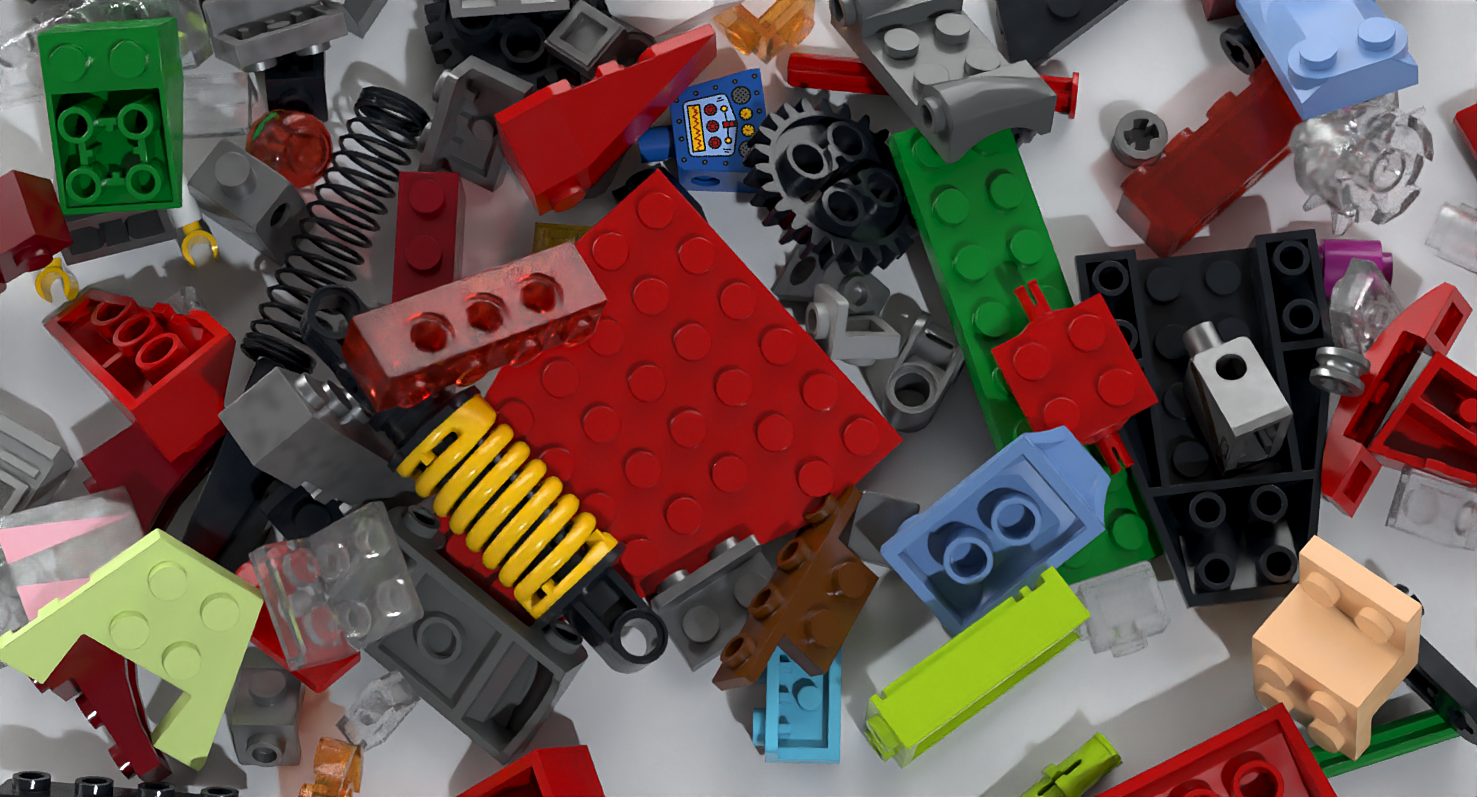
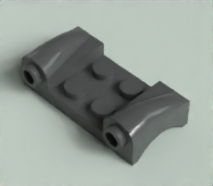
M829 0L830 23L947 165L959 161L979 141L1004 129L1027 128L1037 132L1039 135L1051 132L1057 94L1027 60L1010 64L962 10L963 0Z
M410 505L409 507L397 506L375 516L369 525L367 540L359 556L336 587L321 601L316 611L504 766L526 750L587 660L588 654L582 645V636L570 624L561 620H556L542 629H539L535 624L528 627L438 553L447 540L444 533L438 530L441 526L440 520L430 510L419 505Z

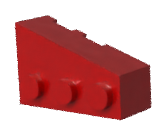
M1436 351L1371 441L1367 450L1384 467L1477 493V377L1439 351Z

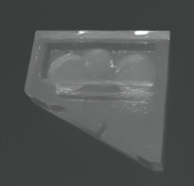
M1352 257L1344 277L1336 282L1332 290L1331 306L1329 308L1334 347L1349 350L1362 356L1365 355L1391 322L1405 310L1374 261Z

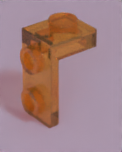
M777 0L758 19L740 3L713 18L726 28L725 34L736 49L747 56L751 53L755 54L767 65L788 44L791 47H795L809 35L815 25V0Z

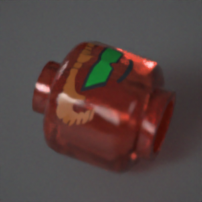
M283 109L266 112L255 120L247 133L245 143L246 152L285 177L295 188L310 186L323 177V170L331 165L330 156L334 149L331 134L322 121L309 113Z

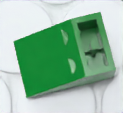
M176 17L59 24L37 34L59 201L63 215L181 208L184 75Z

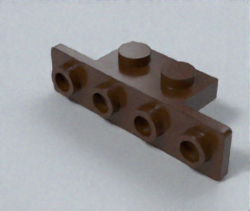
M855 486L847 487L837 499L829 492L823 496L825 501L816 512L812 514L806 512L803 515V518L809 524L800 528L795 538L788 542L779 552L776 558V565L778 567L769 583L754 596L748 607L750 615L738 635L727 643L720 655L722 664L712 679V683L721 691L756 683L777 646L810 677L827 673L879 579L875 573L838 539L863 495Z

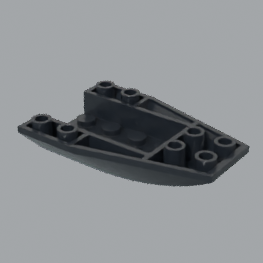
M1315 229L1255 235L1248 247L1243 249L1137 260L1135 249L1076 255L1074 257L1080 303L1101 293L1159 401L1152 407L1130 417L1117 433L1132 461L1135 462L1134 465L1129 467L1187 609L1286 598L1299 583V552L1318 533L1322 488L1321 472L1330 392L1316 387L1309 381L1311 370L1320 366V363L1315 359L1318 348L1334 347ZM1207 321L1215 322L1225 343L1241 336H1246L1251 340L1293 412L1278 456L1224 478L1216 465L1183 390L1191 357L1181 338L1192 327Z

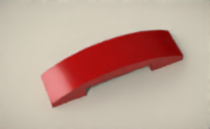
M1446 282L1440 284L1412 303L1395 318L1363 356L1371 362L1369 373L1360 377V380L1365 384L1363 394L1357 397L1341 395L1327 433L1322 461L1321 484L1322 494L1342 514L1352 518L1382 467L1367 450V447L1421 354L1424 353L1432 357L1436 351H1439L1446 356L1473 311L1454 285Z

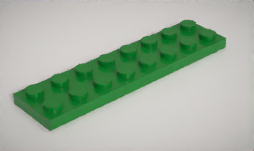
M917 127L893 133L887 140L959 347L963 352L964 361L996 452L998 453L1021 434L1032 433L990 353L991 349L1018 336L1031 323L1013 291L1024 285L1033 304L1036 305L1026 284L1031 280L1037 279V283L1052 311L1072 308L1075 305L1011 128L987 136L968 150L959 161L948 165ZM1095 443L1084 445V447L1111 478L1104 504L1105 530L1056 568L1068 586L1143 563L1164 554L1129 467L1124 469L1114 449H1111L1122 468L1121 472L1111 476V472Z

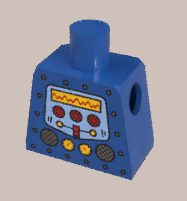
M760 68L745 70L687 87L669 106L671 124L649 127L638 139L641 164L676 159L678 182L687 191L757 193L758 189L751 188L743 183V179L751 169L742 164V159L750 151V148L746 145L748 140L767 117Z

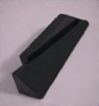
M260 355L243 394L276 366L283 369L286 368ZM228 430L181 542L234 574L241 565L248 561H254L259 557L271 531L272 523L258 509V506L266 499L264 493L276 478L253 466Z

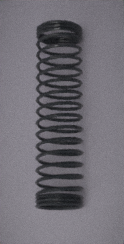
M369 86L362 88L353 108L357 117L347 120L346 128L349 133L339 136L338 139L341 150L331 153L330 156L333 167L323 170L322 176L326 183L315 186L314 192L318 200L307 203L306 209L310 217L299 220L298 225L302 233L292 236L290 240L294 250L283 253L282 259L286 267L275 270L274 276L279 284L267 287L266 293L271 302L259 304L258 310L263 319L251 321L250 327L253 332L245 333V338L242 340L243 343L240 344L241 351L254 362L261 355L273 360L289 371L303 374L304 372L313 374V369L317 365L316 359L283 340L260 333L256 328V324L271 325L286 336L306 345L301 337L299 328L275 321L264 311V307L279 308L300 322L302 318L300 315H303L304 310L279 302L273 296L272 291H287L305 304L308 303V298L313 294L301 288L287 285L281 279L280 274L293 273L316 289L323 285L314 280L326 285L337 284L323 276L295 268L288 261L289 256H301L314 267L338 279L349 282L357 280L356 274L345 266L323 256L302 251L297 246L296 240L308 239L323 251L354 265L365 263L364 258L358 252L339 242L310 234L305 229L304 224L305 222H316L327 232L345 242L361 248L372 247V241L367 236L347 225L317 217L313 213L312 207L314 205H323L337 217L354 226L373 232L380 230V225L376 220L352 207L325 200L321 196L320 190L322 188L332 189L344 200L370 213L377 215L388 214V209L382 202L354 188L333 184L328 178V173L339 172L351 183L369 193L383 198H395V191L385 182L364 172L340 167L335 159L338 155H346L351 161L371 174L388 181L399 182L400 171L379 158L348 150L343 142L347 138L354 139L366 150L386 161L401 166L410 165L412 162L410 157L394 145L406 149H417L418 141L415 137L421 136L423 129L430 121L427 112L411 99L383 87ZM359 109H360V111H361L365 116H367V117H363V116L360 114ZM386 109L391 110V111L396 112V113H399V114H401V115H403V116H405V117H407V118H409V119H406V118L400 117V116H398V115H396V114H393V113L387 111ZM353 122H361L367 129L386 141L364 134H357L352 130L351 125ZM371 124L379 125L388 130L396 132L407 138L413 144L405 143L395 138H392L387 134L381 132ZM365 141L383 146L395 152L406 161L384 154ZM358 158L376 163L388 169L397 177L380 172L363 163ZM351 175H355L363 179H366L372 183H375L383 189H385L386 191H388L389 193L382 192L370 186H367L366 184L360 182ZM344 192H348L350 194L359 196L378 206L380 209H376L366 204H363L357 201L356 199L350 197ZM337 209L358 216L367 221L368 223L372 224L373 226L352 219L351 217L345 215ZM330 226L346 231L364 242L350 238ZM323 243H325V244H327V245H330V246H333V247H336V248H338V249H340V250H342V251H344V252L350 254L351 256L355 257L356 259L351 258V257H348V256H346V255H344V254H341V253H339V252H337V251L331 249L330 247L324 245ZM319 262L328 264V265H330V266H332V267H334V268H336V269H338V270L344 272V273L347 274V275H344V274H341V273H339V272H337V271H334V270H332V269H330V268L324 266L323 264H321V263H319ZM330 308L319 310L330 315L341 314L339 311ZM316 315L318 323L324 329L333 331L330 323Z

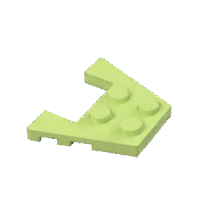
M156 528L91 573V580L63 600L55 598L37 611V618L17 632L13 633L10 629L0 636V661L43 684L82 634L91 637L184 691L150 735L155 748L199 772L205 765L264 599L260 589L159 528Z

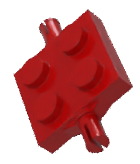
M1037 279L1027 282L1026 287L1036 305L1033 304L1024 285L1013 291L1031 323L1018 336L991 349L990 353L1032 432L1047 431L1065 425L1083 446L1095 443L1111 472V476L1121 472L1122 468L1111 449H1114L1124 469L1135 464L1117 431L1121 429L1130 417L1152 407L1159 401L1101 293L1072 308L1052 311L1037 283Z

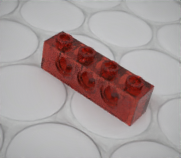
M569 241L352 317L341 353L376 413L400 405L401 408H409L423 402L437 390L454 384L457 387H466L482 379L491 370L508 364L512 367H520L530 363L548 349L562 344L569 348L585 342L596 332V325L608 302V298L573 242ZM473 328L480 329V330H482V331L485 332V333L478 332V331L474 330ZM416 347L424 348L430 351L431 353L422 352L418 350Z

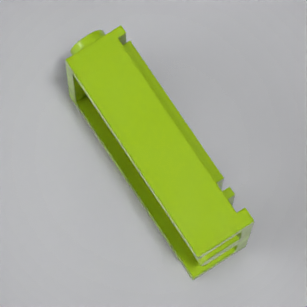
M1052 565L1040 574L1033 592L1026 585L1019 590L1015 600L1012 596L885 687L881 691V696L876 693L870 697L865 716L868 729L863 731L867 741L884 762L893 757L900 768L903 769L1078 641L1079 637L1074 630L1089 620L1091 614Z

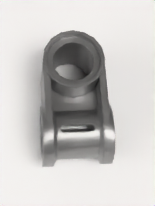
M925 311L921 312L902 347L899 358L888 375L882 400L884 418L895 430L904 433L918 432L926 428L933 419L950 386L955 384L966 365L955 333L932 322V315ZM903 389L916 390L923 395L926 402L917 407H909L899 402L895 394Z

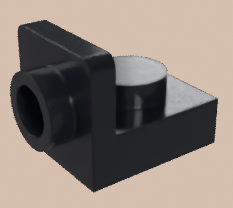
M295 51L276 57L277 65L265 70L268 112L271 114L273 112L270 111L283 109L284 111L279 110V114L274 116L270 123L273 125L327 122L326 52L299 56Z
M277 478L268 486L264 493L266 499L258 506V509L316 572L362 532L354 520L343 515L339 509L340 505L334 499L324 505L313 499L311 494L301 485L295 489Z

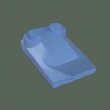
M1236 0L1237 10L1302 121L1418 84V65L1408 51L1406 29L1399 22L1386 18L1375 0Z
M1065 425L1042 432L1023 433L924 512L904 520L897 529L896 534L881 546L880 554L949 632L956 637L1012 596L1015 600L1019 590L1026 585L1030 589L1033 588L1041 573L1052 565L1055 569L1105 530L1104 504L1111 478Z

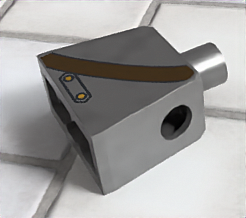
M225 138L219 141L187 184L189 194L197 201L201 213L281 267L285 264L282 259L283 253L294 250L290 242L291 237L302 233L298 225L299 220L310 217L306 209V203L291 182ZM282 211L284 213L278 223L270 227L273 213ZM305 222V229L310 232L316 222ZM303 239L296 240L297 246L300 245Z
M1214 321L1203 322L1186 331L1181 339L1191 359L1189 360L1183 390L1222 477L1224 478L1278 456L1293 412L1251 340L1246 336H1241L1225 343Z

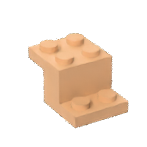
M1314 535L1299 552V583L1252 636L1253 681L1257 699L1266 709L1283 702L1291 718L1307 728L1309 736L1316 744L1330 753L1340 751L1356 762L1370 745L1372 716L1418 663L1422 604Z

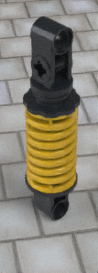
M329 284L317 289L309 298L300 321L301 337L305 344L331 369L344 389L373 414L368 424L377 433L385 431L386 436L394 441L393 443L397 446V449L387 467L393 473L396 471L401 477H411L415 481V492L420 497L427 498L436 495L432 504L433 511L439 517L452 515L449 520V526L454 534L461 535L469 532L465 540L466 546L470 551L479 552L486 549L482 556V562L487 569L494 570L503 566L499 572L500 583L504 587L517 585L514 589L515 599L536 620L534 624L539 629L544 628L563 616L599 654L604 662L611 669L619 673H636L657 660L667 647V627L662 618L614 570V566L627 549V546L622 541L618 542L610 533H601L598 529L593 532L596 518L592 513H580L570 519L578 510L579 500L573 494H566L554 502L563 488V484L558 477H548L539 485L537 484L546 473V465L542 460L533 459L523 467L520 466L530 454V448L525 442L519 441L507 450L504 449L514 435L513 429L509 425L500 424L490 433L488 432L496 420V411L481 397V391L475 385L455 394L451 389L447 388L448 386L444 382L440 381L439 376L442 372L433 363L424 367L415 358L407 344L392 329L384 325L353 290L339 284ZM326 308L337 310L345 317L347 328L337 332L328 331L318 323L315 313ZM382 360L377 366H375L371 371L368 372V370L373 365H375L378 361ZM623 627H634L643 634L646 640V651L643 656L632 655L625 650L620 639Z

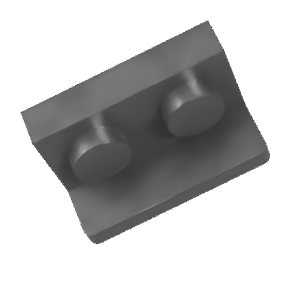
M754 534L742 541L737 536L728 538L707 554L710 562L691 574L686 569L679 570L663 580L655 589L659 595L651 600L652 610L664 621L669 638L692 672H695L721 655L727 643L740 633L750 615L748 612L750 602L761 589L767 586L775 572L761 552V543Z

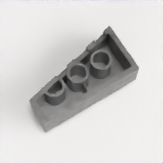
M276 366L218 414V417L253 466L295 489L301 485L311 494L313 499L324 505L332 499L337 502L342 501L343 503L339 506V509L344 516L355 522L363 516L369 527L375 516L397 506L409 507L410 505H418L425 499L415 492V481L411 477H401L396 471L393 473L387 467L397 446L393 443L392 439L390 440L386 436L385 431L377 433L368 424L373 414L356 401L345 389L338 387L330 380L322 382L314 379L306 372L298 374Z

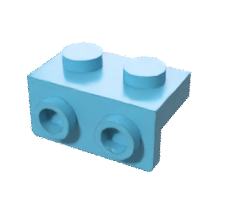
M778 646L776 647L759 679L754 683L767 684L766 708H754L753 745L765 746V763L840 765L842 646L827 673L810 677Z

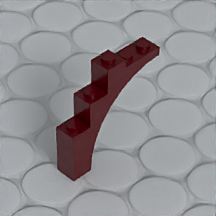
M221 419L220 423L205 435L204 440L199 446L190 452L181 454L171 463L133 424L80 458L92 475L83 481V484L96 504L104 512L97 518L124 514L131 515L50 548L61 565L52 572L57 582L88 578L91 573L156 528L166 532L179 507L212 469L228 430ZM82 634L43 684L30 678L42 694L50 689L64 701H68L81 691L83 692L82 695L75 699L78 707L95 729L105 725L116 742L115 745L108 749V752L128 780L137 775L144 782H161L173 773L162 751L155 748L152 744L150 735L152 731L139 689L136 663L91 637Z

